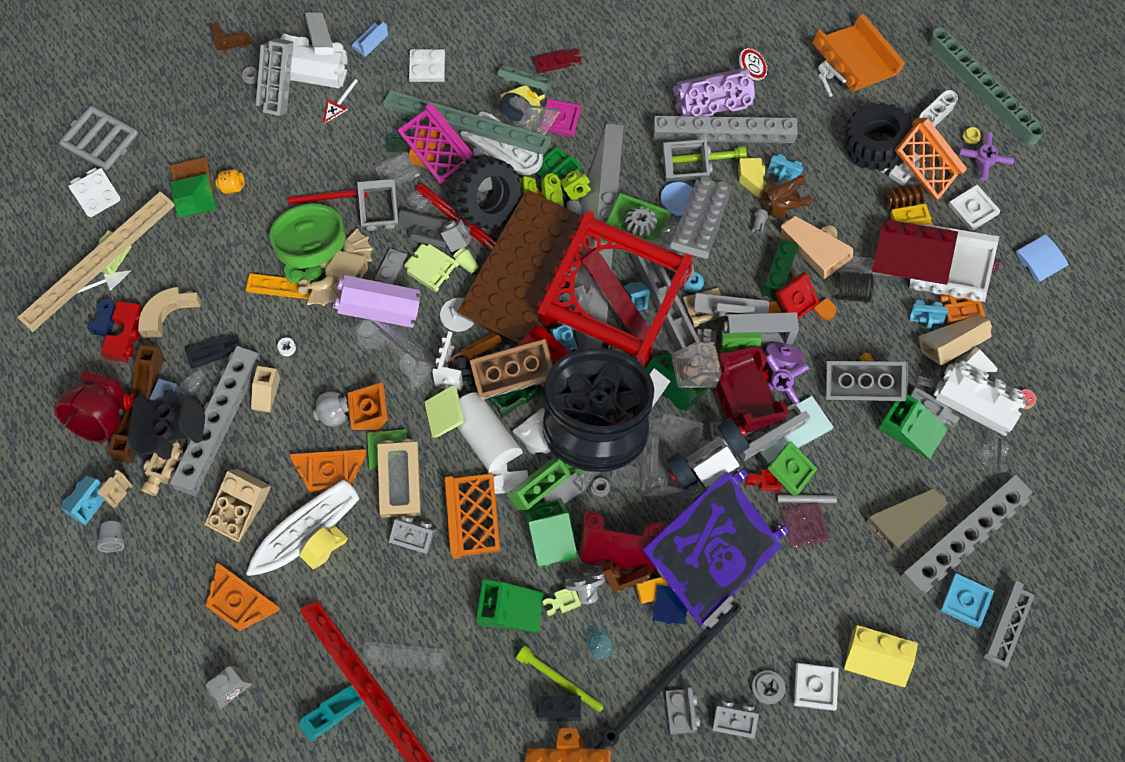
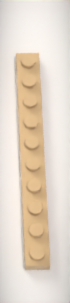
M160 191L17 318L32 332L35 331L175 206L174 203Z

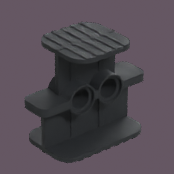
M172 389L165 390L163 399L147 402L142 397H137L133 402L128 432V446L144 460H150L153 453H156L163 460H168L171 458L172 446L178 440L191 439L194 443L202 441L205 424L204 411L190 397H184L181 404H179V396Z

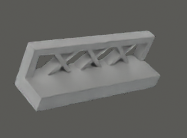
M792 404L788 407V413L793 410L797 415L791 420H786L785 418L778 421L782 425L774 430L770 429V425H768L767 428L763 427L747 433L745 439L750 442V447L739 454L740 458L744 462L806 425L810 415L807 411L801 413L796 404ZM755 432H766L759 439H754Z
M1018 581L1010 585L983 655L984 658L1005 668L1008 667L1035 596L1023 590L1024 584ZM1021 594L1027 597L1028 600L1026 605L1019 607L1017 601ZM1014 611H1017L1020 621L1012 625L1010 621ZM1010 629L1013 639L1005 643L1004 635L1006 630ZM1000 647H1003L1006 653L1004 661L996 658Z

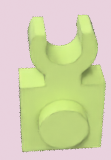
M566 588L554 593L556 599L548 598L543 601V606L547 604L553 606L551 610L547 611V616L553 615L559 608L562 613L581 606L576 591H569Z

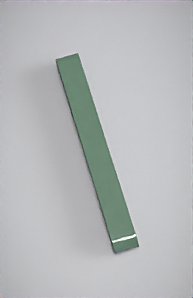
M936 28L929 41L930 47L1026 143L1031 145L1038 143L1044 133L1043 125L946 29Z

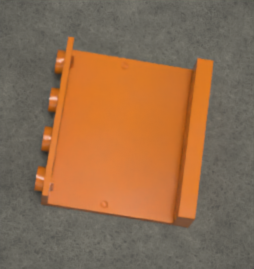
M864 14L858 17L854 26L828 35L818 30L812 41L833 69L846 80L845 83L852 92L899 74L905 64Z

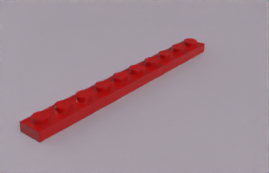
M317 601L304 606L300 610L301 615L405 761L433 762L320 603Z

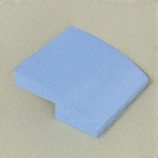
M1046 234L1015 251L1024 267L1028 266L1036 282L1044 280L1069 265L1059 248Z

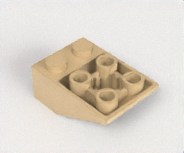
M239 469L227 471L205 525L240 542L266 500L271 485Z

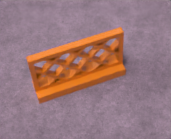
M915 118L912 122V129L895 151L932 198L939 200L957 175L963 174L967 168L928 118ZM917 131L920 134V142H915V133ZM907 144H909V155H906L903 151ZM915 144H920L919 155H914ZM925 144H928L930 147V155H925ZM935 156L940 159L939 167H935ZM914 157H919V168H916L914 165ZM925 157H930L928 168H924ZM935 169H939V180H934ZM945 169L951 173L947 180H944ZM924 170H929V180L924 178ZM934 182H939L937 193L934 190Z
M493 473L461 478L445 477L450 553L453 559L462 558V556L501 552ZM482 480H490V486L485 492L477 487ZM459 483H469L472 487L464 494L459 490ZM474 489L483 494L476 503L468 497ZM485 497L492 502L487 511L479 506ZM466 499L473 504L467 514L461 510V505ZM476 508L484 513L478 522L470 517ZM487 516L493 520V525L489 530L481 525ZM467 518L475 523L469 532L462 528V524ZM477 527L486 532L479 541L472 536ZM489 535L495 539V547L487 548L482 543ZM468 538L477 543L472 550H464V543Z

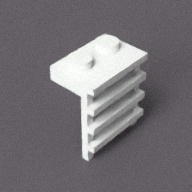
M448 331L447 338H442L443 348H439L440 359H436L437 369H433L434 383L436 387L445 388V390L454 386L458 392H461L463 387L461 371L448 368L454 346H451L452 332Z

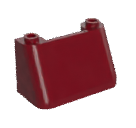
M761 346L719 354L710 367L712 370L709 377L726 420L731 418L737 427L741 426L746 434L781 421L789 415L787 405L782 400L775 401L762 371L767 362V357L762 351Z
M585 510L579 548V558L583 563L604 567V562L612 560L614 565L618 566L620 570L632 572L648 565L651 568V574L657 570L642 549L666 527V524H648L644 530V536L603 530V517L599 513Z

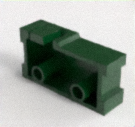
M538 384L491 397L488 400L492 406L495 405L500 412V416L504 418L520 405H525L542 393V387Z

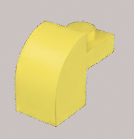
M335 525L328 529L323 527L308 540L300 557L312 569H315L325 563L331 552L342 546L348 538Z

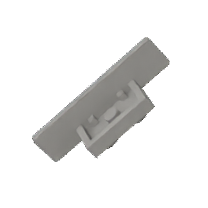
M697 293L694 300V312L715 314L721 318H727L728 315L767 314L769 313V301Z

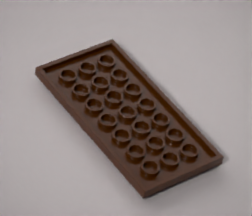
M527 189L457 311V315L518 345L527 333L536 327L540 320L537 313L538 310H536L537 305L546 296L545 289L548 283H552L555 277L553 276L557 265L560 266L563 261L561 257L564 250L570 247V238L573 232H577L579 228L578 222L581 215Z

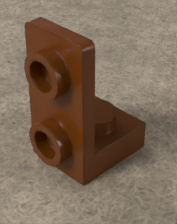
M218 23L211 24L217 51H227L230 48H244L247 45H252L248 32L225 36L224 30H220Z
M612 560L604 562L603 574L612 591L615 592L626 590L636 583L646 582L651 577V568L648 565L621 575L619 567L615 566Z

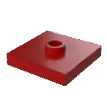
M802 272L775 292L784 313H797L798 319L820 303L806 272Z

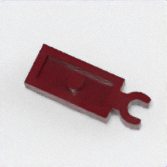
M565 49L534 56L533 61L539 74L570 67L571 62L579 63L582 61V57L574 56L579 54V49H574L571 53H568Z

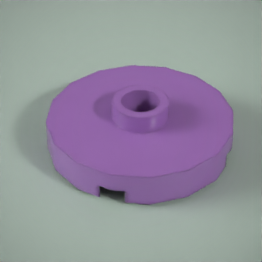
M785 343L769 344L765 352L766 355L772 354L779 367L786 365L790 369L802 365L804 357L798 348Z

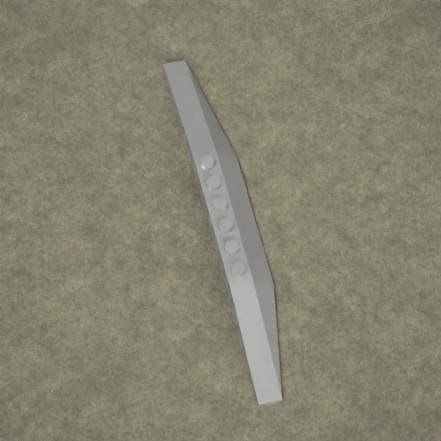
M605 125L588 176L590 180L588 185L591 190L584 197H581V216H585L588 210L594 213L596 219L607 223L618 197L624 125ZM595 238L589 247L591 249H594L597 245ZM582 246V253L579 252L580 255H584L586 253V250ZM613 249L599 251L611 269ZM582 264L578 270V276L575 278L574 289L583 285L584 289L593 292V297L589 300L593 317L607 323L608 301ZM576 330L578 350L601 348L603 341Z

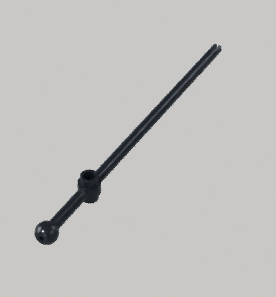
M738 603L735 604L614 729L604 731L602 741L594 749L614 747L619 741V735L741 611L742 606L736 612H733L738 606ZM607 736H613L614 740H608Z

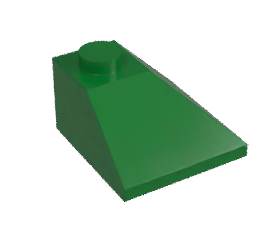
M207 174L171 182L173 201L178 218L217 210Z

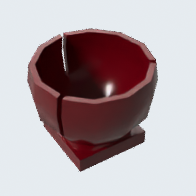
M84 371L80 376L83 383L73 385L57 399L53 406L54 413L61 424L65 425L64 427L75 435L90 442L103 443L113 435L120 423L119 409L125 410L123 402L124 393L118 380Z

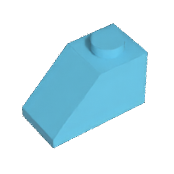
M631 282L623 287L638 311L647 309L650 291L642 282Z

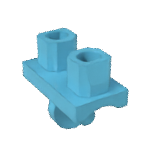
M778 154L777 156L773 155L767 172L779 176L778 180L781 182L783 178L790 181L801 175L803 166L801 162L787 161L785 156Z
M916 300L910 313V321L923 322L925 327L929 329L932 327V324L943 325L948 308L943 307L940 302H934L929 306L925 305L922 300Z
M561 325L551 329L552 336L571 353L578 351L571 327Z

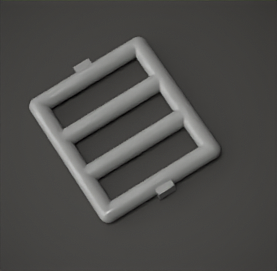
M89 106L78 120H74L70 124L71 128L59 141V144L96 166L108 170L120 155L123 156L127 152L126 148L138 135V131L94 106ZM92 114L100 117L77 146L69 142ZM106 122L114 125L91 154L83 150ZM121 129L129 133L105 162L98 158Z

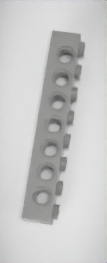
M655 116L653 122V141L707 139V142L794 143L798 135L797 118Z
M239 346L236 347L234 352H231L229 363L222 370L218 385H215L213 388V396L204 407L205 424L203 437L207 434H211V436L206 440L202 439L199 443H194L191 439L188 440V447L179 458L178 468L176 471H173L170 477V484L174 489L196 497L256 372L257 366L260 364L261 359L258 353ZM243 367L241 371H236L237 368ZM230 384H235L233 388H228ZM227 400L226 404L219 405L220 402ZM219 417L218 421L211 422L213 418ZM197 452H202L201 456L194 457ZM189 469H194L192 474L186 475Z
M1015 475L906 570L900 578L916 595L921 591L924 594L933 587L931 583L935 579L939 582L948 574L945 571L947 568L951 567L954 569L961 562L959 558L963 554L967 557L976 549L973 545L977 542L982 544L990 537L987 533L991 529L994 532L1003 525L1001 521L1004 518L1009 520L1017 513L1014 510L1017 506L1021 508L1030 501L1028 497L1033 491ZM1006 497L1011 498L1013 503L1008 502ZM992 509H996L999 515L994 514ZM978 521L984 522L985 527L980 526ZM964 533L970 534L972 540L967 539ZM950 545L956 546L958 552H954ZM936 557H940L944 564H939ZM922 570H927L930 577L924 576Z

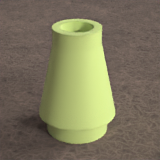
M463 247L453 256L455 261L470 272L471 275L480 269L469 249L466 250Z

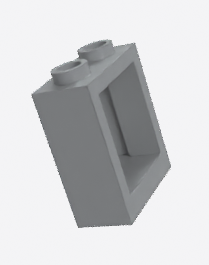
M707 139L663 143L665 182L697 180V178L701 177L709 178L710 173H712V163L708 161V156L711 155L710 145H707ZM701 149L702 173L673 175L671 151Z
M395 180L357 182L361 227L366 228V231H375L377 227H384L385 230L395 229V226L399 225ZM391 190L394 220L367 222L364 192Z

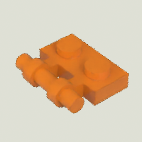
M950 295L939 296L940 303H948L943 306L948 308V313L945 316L947 325L976 315L985 317L981 301H973L961 297L955 298ZM956 300H963L965 302L957 303Z

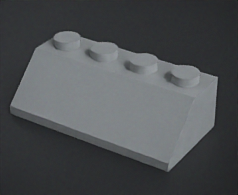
M827 361L826 400L906 401L908 362Z

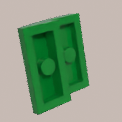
M557 146L543 158L542 166L535 174L543 179L547 174L552 173L557 175L561 181L570 172L577 169L580 172L583 167L571 155L568 157Z

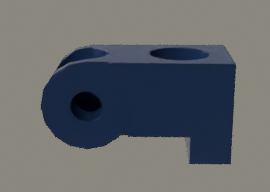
M103 299L98 303L95 321H89L87 326L92 335L104 337L111 335L114 326L112 317L116 308L111 300Z

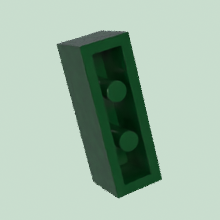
M783 239L780 240L762 295L778 300L775 292L786 285L798 244Z

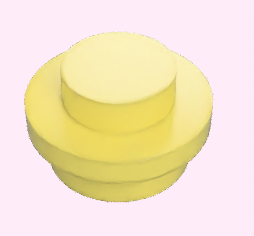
M968 128L963 133V140L970 145L977 144L981 139L980 131L977 128Z

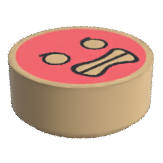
M1021 390L1024 393L1023 398L1026 399L1024 409L1032 408L1036 403V395L1031 390Z

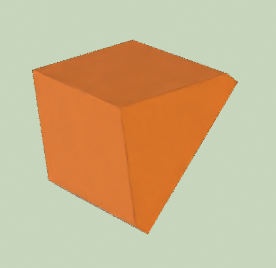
M378 383L347 393L351 429L380 430L388 420L384 384Z

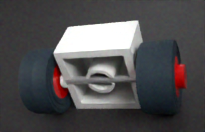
M731 418L717 426L724 439H721L719 436L687 457L689 462H686L679 452L666 460L671 470L669 474L675 482L678 481L683 489H688L691 485L698 482L692 468L707 488L725 471H728L731 475L740 466L727 445L730 446L736 456L749 449L750 446L745 439L747 434L741 426L737 427Z

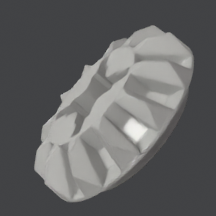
M762 671L753 680L751 686L753 695L759 702L767 705L776 704L783 698L785 683L776 672ZM771 681H774L772 683V689L774 690V692L769 691L764 695L763 693L765 692V687L763 686V684L767 685L771 683Z

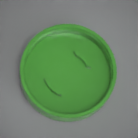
M304 204L294 207L279 216L271 227L269 237L274 253L282 263L297 268H309L331 260L343 248L346 240V231L341 216L333 208L322 204Z

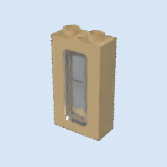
M406 439L402 440V443H394V441L388 440L383 441L382 444H377L381 518L401 517L402 515L421 516L418 443L414 442V440Z

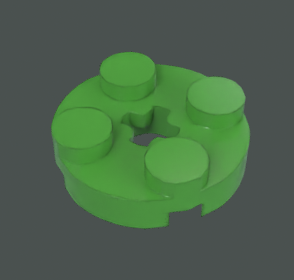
M285 264V278L289 283L292 284L293 282L298 284V286L302 279L312 284V282H317L318 277L322 275V267L318 265L309 268H297Z

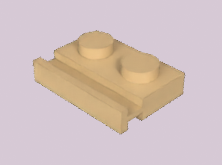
M118 470L115 471L116 475L113 478L110 477L101 484L97 492L114 509L127 494V488L133 487Z

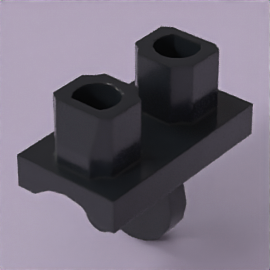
M463 355L456 356L455 365H451V369L461 371L462 381H467L468 386H473L475 379L471 364H468V357ZM473 355V359L483 357L484 355Z

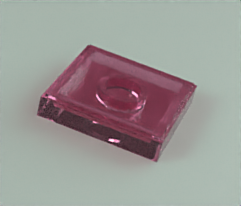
M820 502L781 511L784 525L789 530L787 535L791 549L829 542L831 540Z

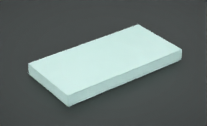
M812 396L796 404L801 413L807 411L810 415L808 423L759 452L767 465L771 464L788 442L792 441L797 448H800L833 429L832 424ZM793 410L789 412L786 420H791L797 416ZM773 423L770 425V429L774 430L781 426L782 423ZM755 432L754 439H759L766 432Z

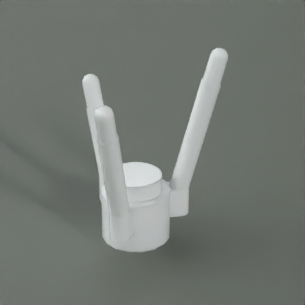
M827 60L819 65V77L829 96L832 97L826 78L831 79L836 76L843 83L846 80L833 69Z

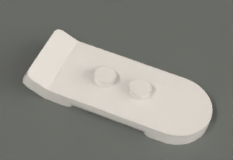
M480 112L478 116L501 122L489 113ZM461 131L460 133L463 140L470 142L476 147L480 146L489 156L506 161V163L514 168L518 175L534 174L542 166V154Z

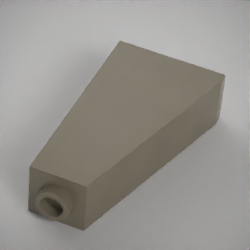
M931 489L872 515L866 524L895 552L936 516L948 502L941 492Z

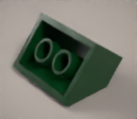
M666 351L652 358L646 370L650 374L655 368L670 380V383L661 395L674 402L678 409L687 411L707 392L711 385L705 380L697 384L683 372L686 365L669 351Z

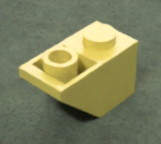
M740 158L738 164L739 183L756 197L761 198V194L767 186L766 181H763L765 165H762V159Z

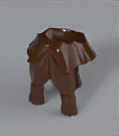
M801 174L780 185L771 181L767 184L761 194L764 209L769 216L783 220L786 210L812 204L813 199L810 195L801 198L798 191L794 190L798 185L805 184V176Z

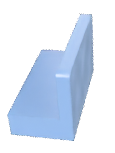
M382 22L380 25L374 23L352 44V48L366 57L388 36L386 23Z

